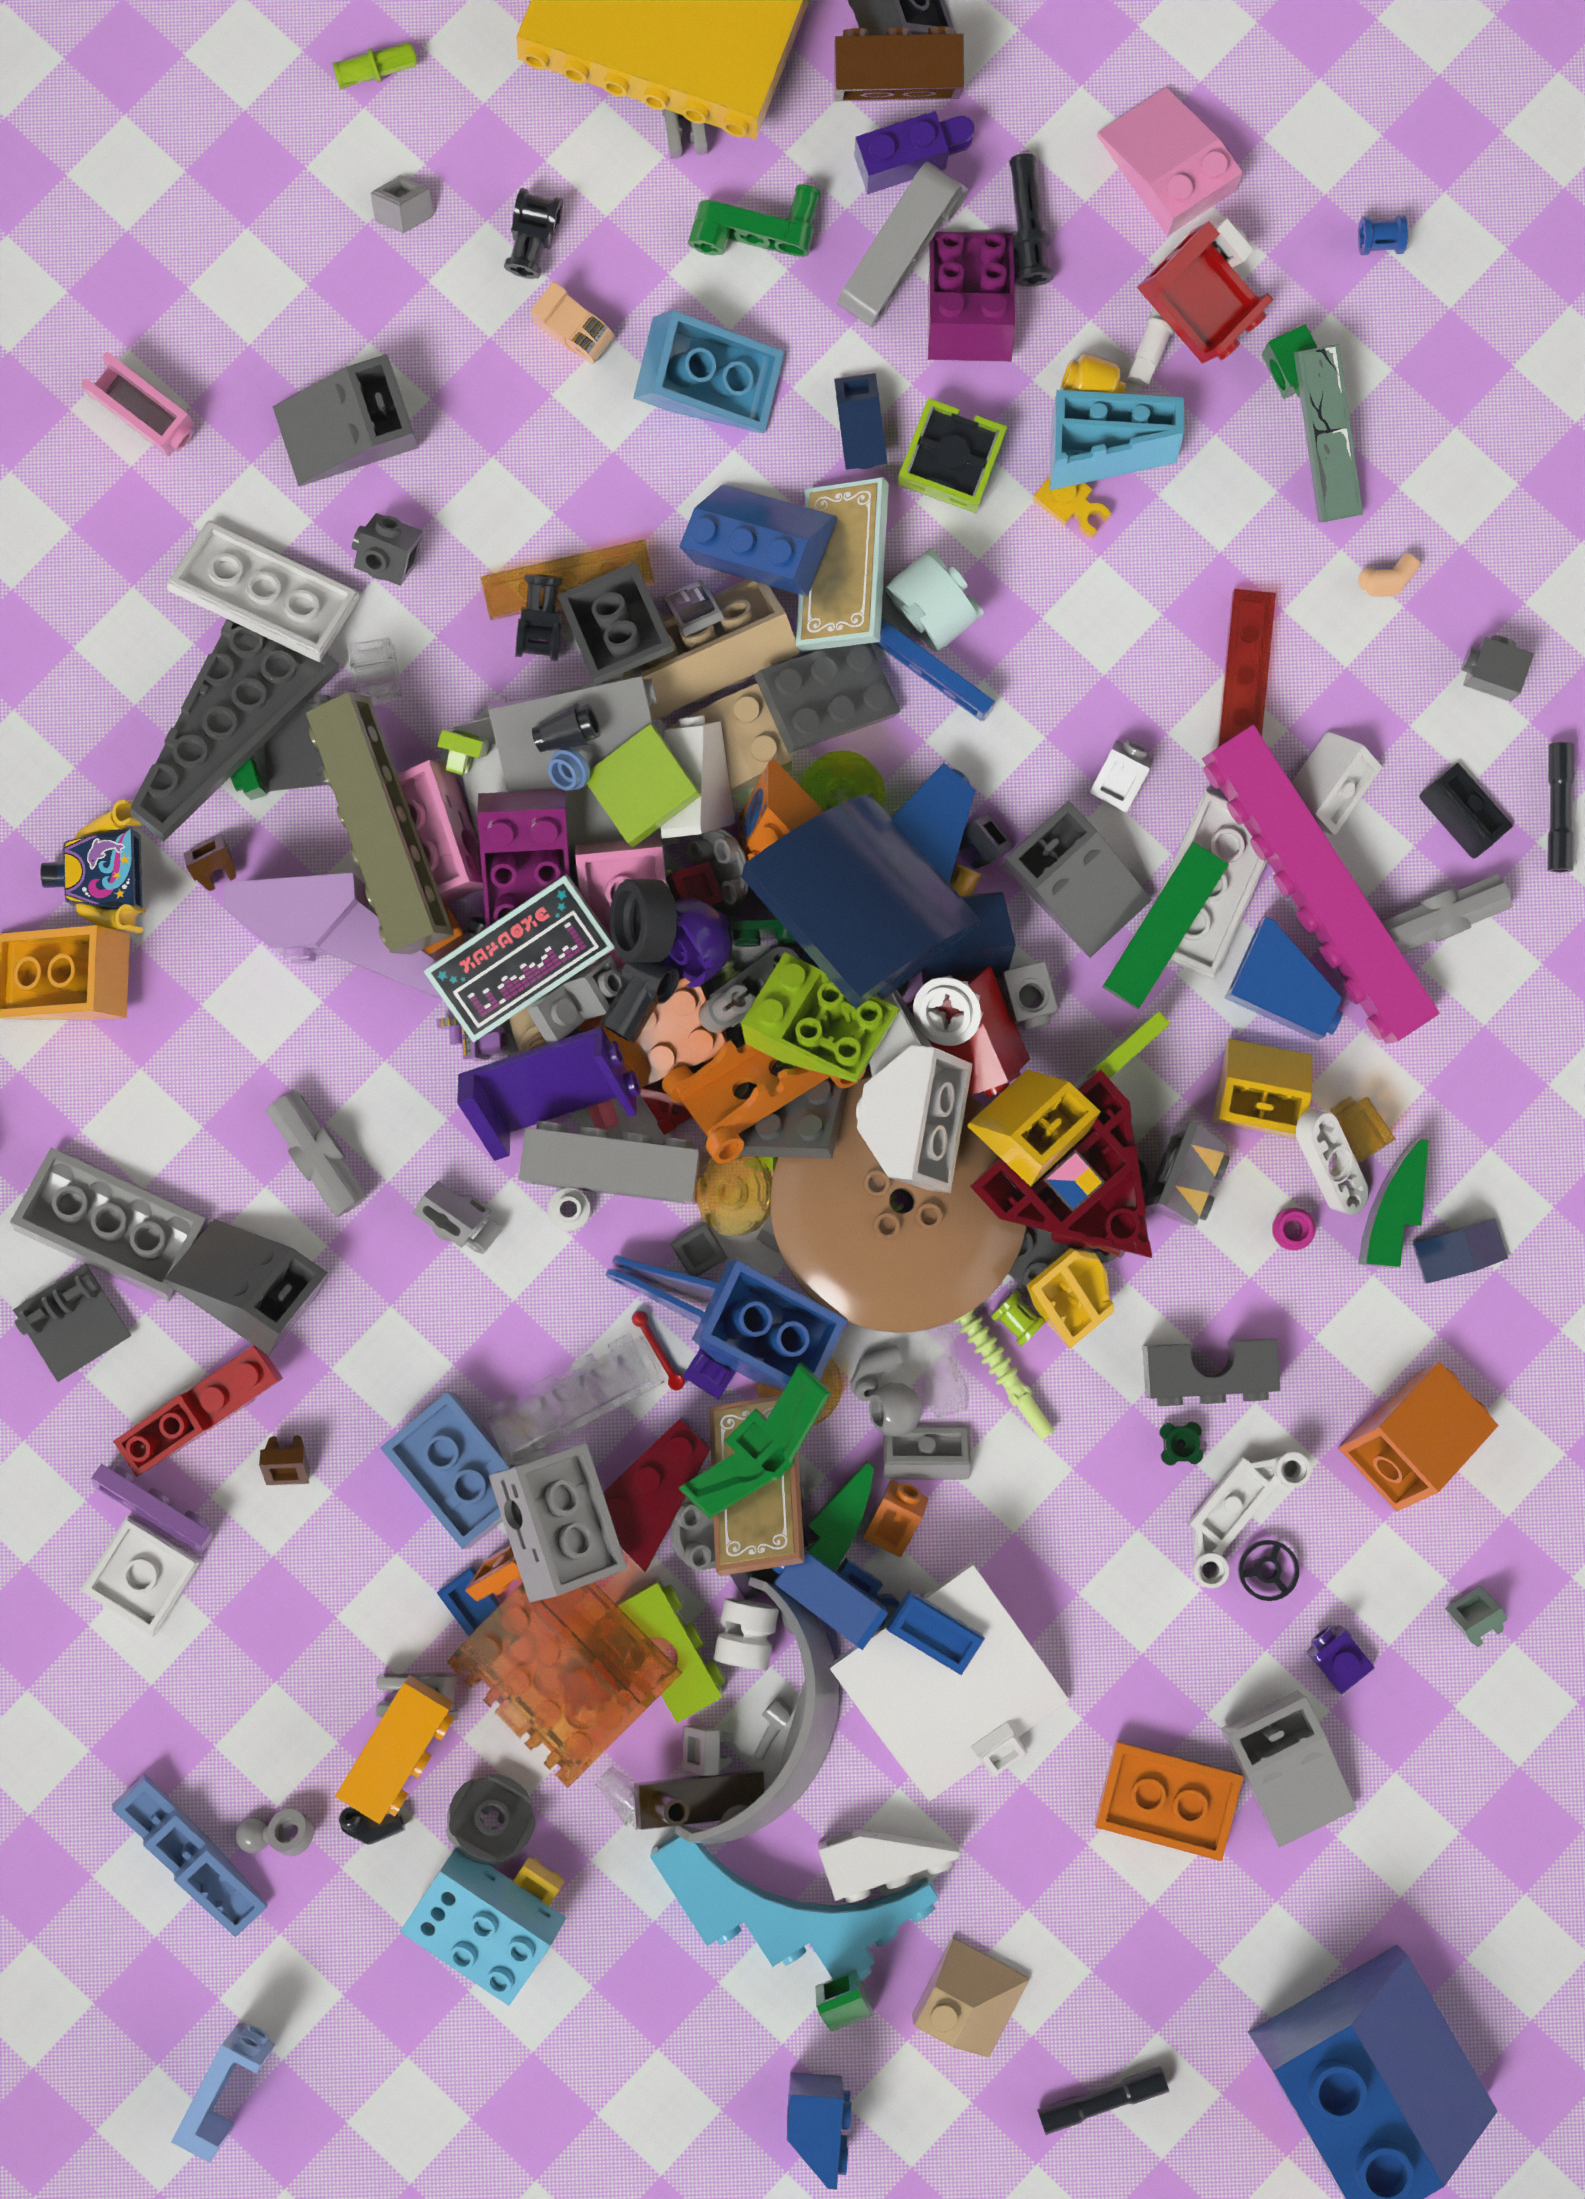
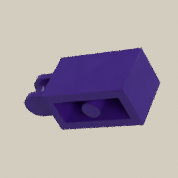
M936 111L856 136L854 157L867 194L913 180L926 161H929L941 170H945L947 168L948 156L965 151L971 146L974 134L972 120L966 116H957L939 122Z

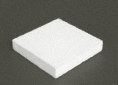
M127 1516L80 1591L151 1636H155L202 1561L138 1520Z

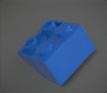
M790 2072L787 2141L828 2189L837 2190L838 2175H847V2135H841V2129L850 2130L851 2091L843 2090L842 2076Z

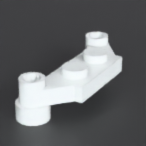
M1289 1451L1281 1454L1279 1457L1249 1462L1244 1457L1239 1459L1187 1523L1194 1529L1192 1573L1199 1584L1207 1588H1217L1226 1582L1229 1576V1566L1223 1558V1552L1278 1485L1284 1484L1290 1487H1299L1309 1480L1312 1469L1307 1457L1301 1453ZM1293 1461L1296 1466L1295 1472L1287 1476L1284 1472V1466L1287 1462ZM1212 1561L1214 1563L1213 1573L1204 1576L1202 1573L1203 1565L1206 1562Z

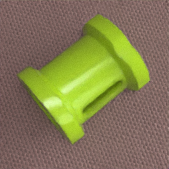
M1015 1290L997 1307L990 1317L994 1321L1000 1320L1017 1337L1016 1343L1021 1347L1046 1321L1042 1316H1037L1020 1299L1021 1294Z

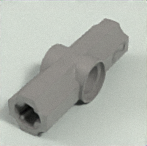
M1497 874L1472 883L1470 886L1456 891L1453 888L1420 902V906L1381 922L1403 954L1432 940L1439 942L1472 928L1471 924L1512 908L1511 893L1506 882Z
M294 1090L282 1096L266 1109V1112L289 1145L290 1149H288L292 1160L308 1181L312 1180L320 1196L335 1217L349 1212L368 1198L343 1160L345 1155L329 1130L325 1126L322 1127L299 1091Z

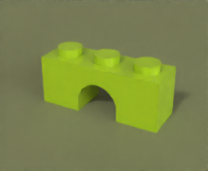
M660 1579L615 1604L612 1610L633 1647L650 1638H662L670 1642L675 1648L678 1657L676 1667L669 1674L658 1679L655 1686L676 1723H679L722 1698L723 1690L720 1686L725 1684L726 1680L716 1662L712 1660L707 1663L699 1650L705 1644L693 1622L685 1625L677 1611L683 1607V1604L673 1586L669 1584L664 1587Z

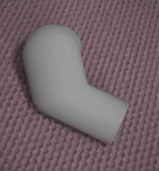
M897 1344L860 1358L851 1380L852 1392L858 1399L866 1402L870 1401L872 1394L878 1388L883 1372L903 1365Z

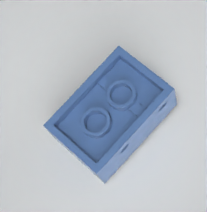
M446 1392L380 1447L461 1549L471 1548L503 1521L489 1475L515 1466L456 1393Z

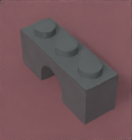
M1277 1339L1228 1341V1362L1220 1373L1210 1377L1202 1375L1194 1367L1191 1358V1344L1142 1346L1145 1396L1149 1399L1157 1398V1406L1183 1405V1397L1200 1396V1404L1226 1403V1394L1243 1393V1401L1269 1400V1392L1281 1391Z

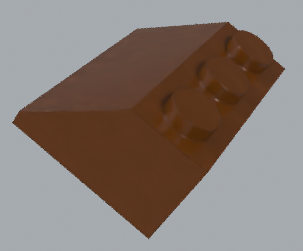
M895 27L886 29V35L870 36L868 29L851 28L843 30V36H835L834 102L960 98L964 89V34H954L953 27L928 28V34L911 35V28Z

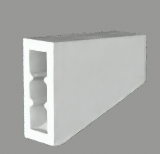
M704 715L679 718V727L664 730V741L702 795L661 826L662 838L703 834L735 823L721 721L705 723Z

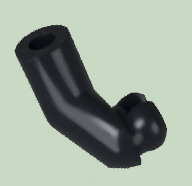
M351 1806L343 1809L339 1816L342 1831L367 1845L377 1843L406 1830L399 1811L395 1817L391 1814H386L381 1824Z

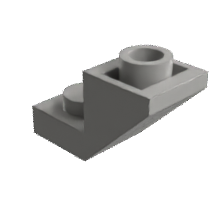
M611 955L576 973L526 1009L547 1044L564 1039L585 1020L606 1014L623 985L621 982L622 973Z

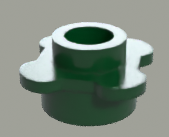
M1191 1421L1185 1426H1174L1171 1423H1165L1161 1426L1159 1435L1163 1439L1164 1444L1161 1460L1166 1465L1173 1466L1179 1461L1198 1464L1203 1459L1204 1454L1200 1449L1199 1436L1202 1434L1200 1425ZM1180 1439H1183L1185 1441V1446L1183 1448H1180L1177 1445V1442Z

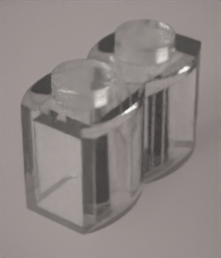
M945 1325L914 1332L912 1339L913 1355L918 1367L925 1374L923 1394L931 1412L939 1418L968 1410L969 1390L965 1378L957 1369L958 1347L952 1332Z

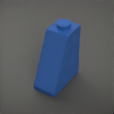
M943 762L892 819L949 883L976 790L970 786L968 778L957 769H951Z
M1264 917L1257 925L1225 999L1316 1041L1324 1038L1326 1033L1333 1035L1343 1015V1011L1338 1010L1342 997L1273 919Z
M804 1548L805 1563L772 1569L778 1573L774 1579L775 1585L861 1650L865 1648L889 1614L884 1604L806 1548Z

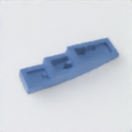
M145 1774L112 1804V1811L143 1838V1846L174 1874V1881L234 1937H237L267 1908V1903L231 1861L177 1804Z

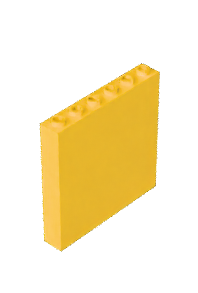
M531 0L516 36L518 60L524 61L534 69H548L563 74L567 79L575 83L586 82L604 88L606 92L617 97L627 96L642 101L648 107L655 110L666 109L681 114L693 123H707L724 129V131L732 136H746L756 140L809 0Z

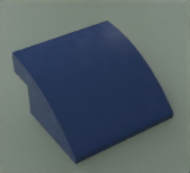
M870 793L841 803L792 830L744 864L741 875L742 879L855 1009L876 993L882 1000L887 998L982 923V920Z

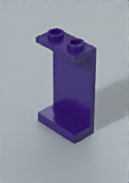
M601 1026L458 1074L457 1104L493 1160L496 1161L510 1156V1132L535 1125L537 1121H547L614 1098H618L628 1117L637 1115L636 1096L641 1094V1088L635 1072L627 1071L625 1068L623 1055L616 1041L610 1042Z

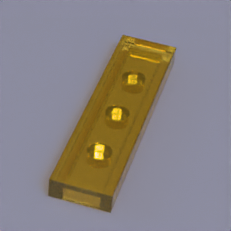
M645 539L481 576V584L490 620L521 614V607H526L528 583L524 581V575L527 573L562 577V585H559L557 589V595L635 561L645 584H654ZM541 588L540 607L543 605L544 588ZM558 596L556 600V606L561 605Z

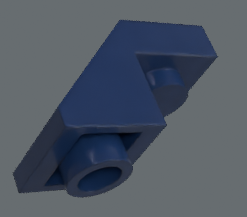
M876 373L834 379L846 470L856 468L869 469L874 466L888 464Z

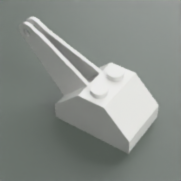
M898 990L885 998L884 1001L900 1008V1011L869 1061L872 1078L864 1084L862 1097L857 1103V1130L888 1177L926 1190L951 1193L973 1064L932 1047L927 1037L917 1027L914 1016Z

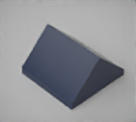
M993 892L960 896L982 920V923L922 970L923 984H926L933 978L936 979L950 975L952 978L957 979L988 966H991L995 977H1001L1003 972L1009 971L1016 943L1004 893Z

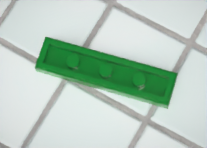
M1192 842L1102 988L1138 1010L1229 864Z

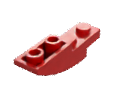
M253 1345L189 1391L180 1394L113 1442L135 1476L138 1477L256 1400V1397L280 1382L283 1377L269 1356Z

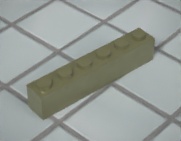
M348 691L306 712L311 726L309 727L310 739L315 747L319 749L324 763V778L333 789L338 803V818L347 829L352 843V858L356 865L361 868L366 882V898L370 905L375 908L380 922L379 934L381 940L389 948L390 953L411 955L453 936L452 927L370 697Z

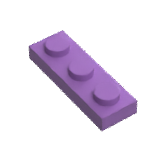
M100 1464L91 1477L95 1489L203 1555L211 1543L212 1532L207 1530L209 1523L205 1519L189 1510L183 1515L170 1506L173 1501L168 1496L155 1488H151L149 1492H146L134 1484L136 1478L122 1467L114 1465L111 1470L105 1465Z

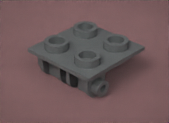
M329 695L314 696L313 702H307L265 743L269 791L328 785L323 775L324 763L319 749L315 747L309 736V727L311 726L306 712L330 701Z
M84 1264L13 1309L18 1318L15 1320L16 1327L23 1335H29L57 1382L65 1379L131 1337L130 1332L87 1264Z

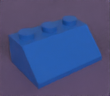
M722 484L694 507L679 547L696 565L808 597L838 518L832 514Z

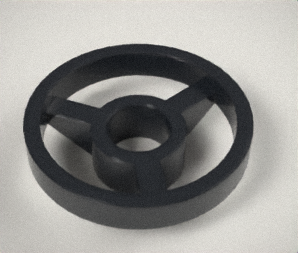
M1260 1540L1248 1546L1242 1553L1238 1563V1576L1242 1586L1250 1595L1264 1601H1276L1286 1597L1295 1588L1299 1579V1563L1293 1551L1283 1543L1275 1540ZM1262 1545H1273L1269 1555L1259 1558L1255 1562L1254 1568L1243 1570L1245 1560L1250 1552ZM1280 1548L1289 1554L1293 1562L1294 1574L1288 1587L1279 1578L1282 1569L1276 1559ZM1265 1562H1272L1275 1566V1573L1269 1578H1264L1260 1573V1567ZM1256 1576L1264 1583H1274L1281 1593L1273 1596L1257 1594L1247 1585L1245 1577Z

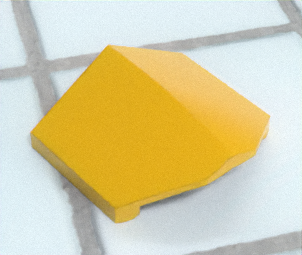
M1070 1248L1027 1284L1035 1309L1070 1349L1114 1312V1304L1110 1300L1107 1271L1094 1252Z

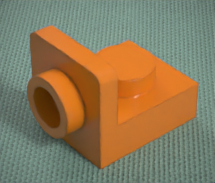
M890 1480L883 1498L865 1529L862 1539L901 1558L923 1518L928 1498L910 1484Z

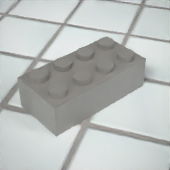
M537 1121L536 1129L525 1127L518 1180L536 1185L574 1188L583 1191L695 1205L702 1154L699 1150L693 1149V1143L690 1140L666 1138L665 1145L650 1143L651 1138H649V1135L623 1132V1138L620 1140L608 1138V1132L604 1129L580 1127L579 1134L565 1133L566 1127L563 1124Z

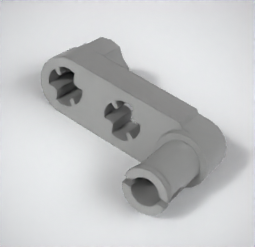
M777 947L768 952L710 995V999L705 1001L699 1010V1020L702 1026L710 1032L720 1033L730 1026L734 1027L744 1019L784 952L800 959L799 956L787 947ZM752 984L757 992L746 996L744 994L748 990L746 986Z

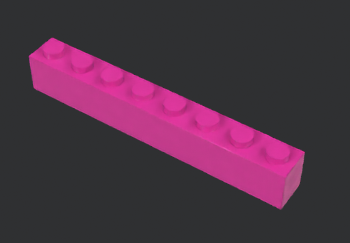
M1254 724L1203 757L1202 760L1206 765L1203 770L1208 781L1216 789L1221 788L1229 801L1227 809L1230 815L1239 825L1244 824L1252 836L1250 844L1254 852L1261 860L1265 861L1267 859L1276 873L1273 875L1276 886L1286 897L1290 895L1299 909L1296 911L1298 920L1308 932L1311 933L1313 931L1322 946L1319 950L1323 959L1331 968H1337L1345 980L1343 983L1344 991L1353 1003H1360L1368 1016L1366 1024L1371 1033L1378 1040L1383 1039L1385 1044L1398 1042L1439 1015L1440 1012Z

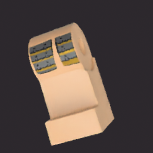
M555 281L551 283L531 309L532 320L536 326L589 363L594 364L615 337L614 333L604 322L568 296L567 291Z

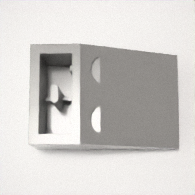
M1298 1690L1220 1728L1279 1848L1357 1809L1325 1733L1307 1697Z

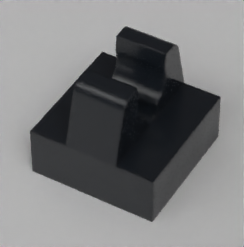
M987 813L974 820L964 829L959 851L965 849L970 844L974 845L979 851V856L970 865L974 869H978L1004 856L1015 845L993 817Z

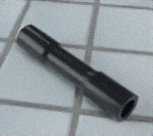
M1558 742L1548 745V782L1550 784L1548 872L1562 873L1574 871V833L1572 831L1574 743Z
M1159 2066L1127 2077L1122 2082L1080 2097H1070L1039 2108L1037 2111L1045 2135H1049L1080 2124L1087 2118L1127 2104H1137L1170 2091L1162 2068Z

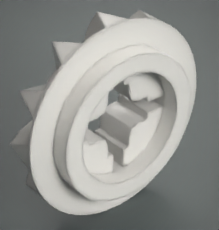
M951 975L933 978L920 988L914 999L913 1015L916 1025L922 1034L934 1043L944 1046L964 1043L978 1030L983 1015L979 1004L980 995L972 991L968 981H959L952 978ZM948 996L952 1007L963 1011L962 1013L955 1014L949 1024L946 1019V1013L936 1009V1007L946 1003Z

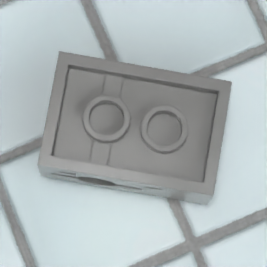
M587 1443L489 1475L529 1603L562 1595L627 1570Z

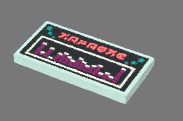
M565 874L426 968L423 972L470 1039L475 1042L614 949V945L610 935L568 874Z

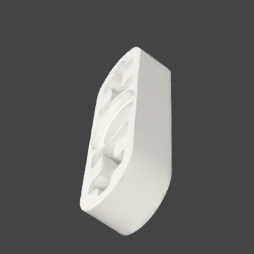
M1315 1109L1305 1111L1298 1120L1296 1137L1328 1206L1332 1210L1349 1215L1359 1213L1364 1208L1368 1199V1185L1337 1118L1331 1113ZM1336 1153V1164L1333 1170L1329 1172V1160L1332 1154Z

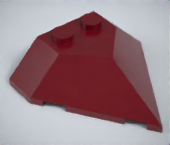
M1099 1069L1076 1089L1101 1111L1089 1132L1031 1187L999 1156L970 1187L998 1219L1152 1258L1145 1218L1146 1210L1137 1148L1134 1142L1130 1101L1105 1073ZM1077 1153L1102 1183L1072 1208L1050 1184L1047 1178Z

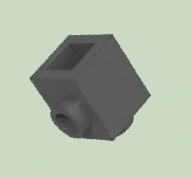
M1503 636L1485 637L1476 648L1470 646L1465 655L1461 670L1467 672L1463 685L1511 702L1521 694L1534 653L1515 647L1516 643L1513 640Z

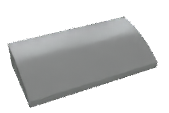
M51 1147L10 1223L15 1231L170 1301L175 1290L165 1284L163 1279L199 1238L207 1220L194 1212Z

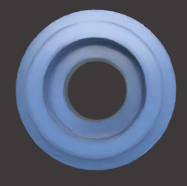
M565 748L553 754L548 765V774L551 781L558 788L565 791L578 790L588 783L590 779L589 766L579 752L571 748Z

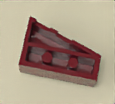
M683 1417L669 1428L603 1492L620 1547L645 1573L686 1497L678 1488L697 1476L711 1449Z

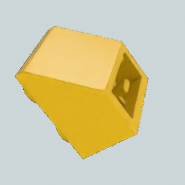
M1228 1038L1212 1122L1296 1139L1298 1120L1310 1107L1313 1055Z
M1027 1069L981 1111L967 1127L1031 1187L1089 1132L1101 1111L1069 1081Z

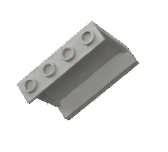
M638 668L635 669L634 675L607 680L597 685L593 683L507 702V698L489 701L488 711L508 792L560 789L551 781L548 774V765L553 754L558 750L539 752L533 740L532 728L539 726L575 703L580 706L589 704L597 717L600 727V737L593 739L591 745L571 748L585 758L589 770L649 724L653 725L664 739L662 721L653 722L650 705L657 704L652 678L644 680L642 670ZM587 784L578 790L565 791L570 866L576 865V845L625 840ZM661 827L646 838H662ZM679 837L662 838V846L679 842Z

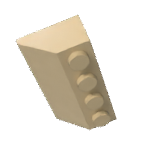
M747 579L713 594L712 596L721 610L724 620L686 637L680 632L672 614L661 618L675 651L622 673L623 677L634 675L635 669L641 668L644 680L652 678L657 704L650 705L653 720L664 718L678 708L694 701L704 700L712 693L729 685L746 681L750 676L762 669L786 662L788 659L801 654L799 648L796 647V639L786 612L769 585Z

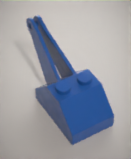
M614 1256L612 1263L629 1273L648 1281L709 1300L710 1302L705 1312L623 1272L608 1269L605 1274L610 1280L639 1292L698 1324L692 1340L715 1361L753 1381L784 1391L800 1362H803L821 1379L847 1322V1319L739 1260L728 1261L718 1283L643 1264L622 1256Z

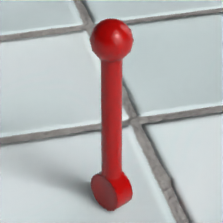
M642 1310L635 1311L631 1318L632 1323L641 1328L669 1377L668 1386L675 1391L681 1390L685 1380L681 1374L675 1372L647 1323V1313Z

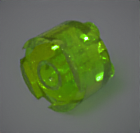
M837 750L824 754L810 765L800 782L801 788L824 812L837 806V800L830 797L836 796L838 789L846 790V796L850 798L870 793L882 808L884 806L885 786L882 776L868 759L856 752Z

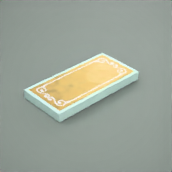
M883 477L805 489L804 507L835 515L838 519L808 597L799 594L796 647L801 651L880 642L889 483Z

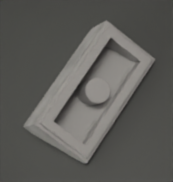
M917 1426L912 1432L901 1437H890L883 1434V1472L885 1479H969L971 1468L969 1427Z

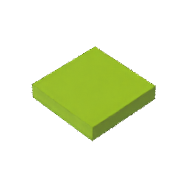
M651 724L590 769V779L587 783L623 838L632 847H635L702 795L657 729Z
M1158 1011L1086 1076L1089 1078L1101 1069L1110 1079L1171 1023Z

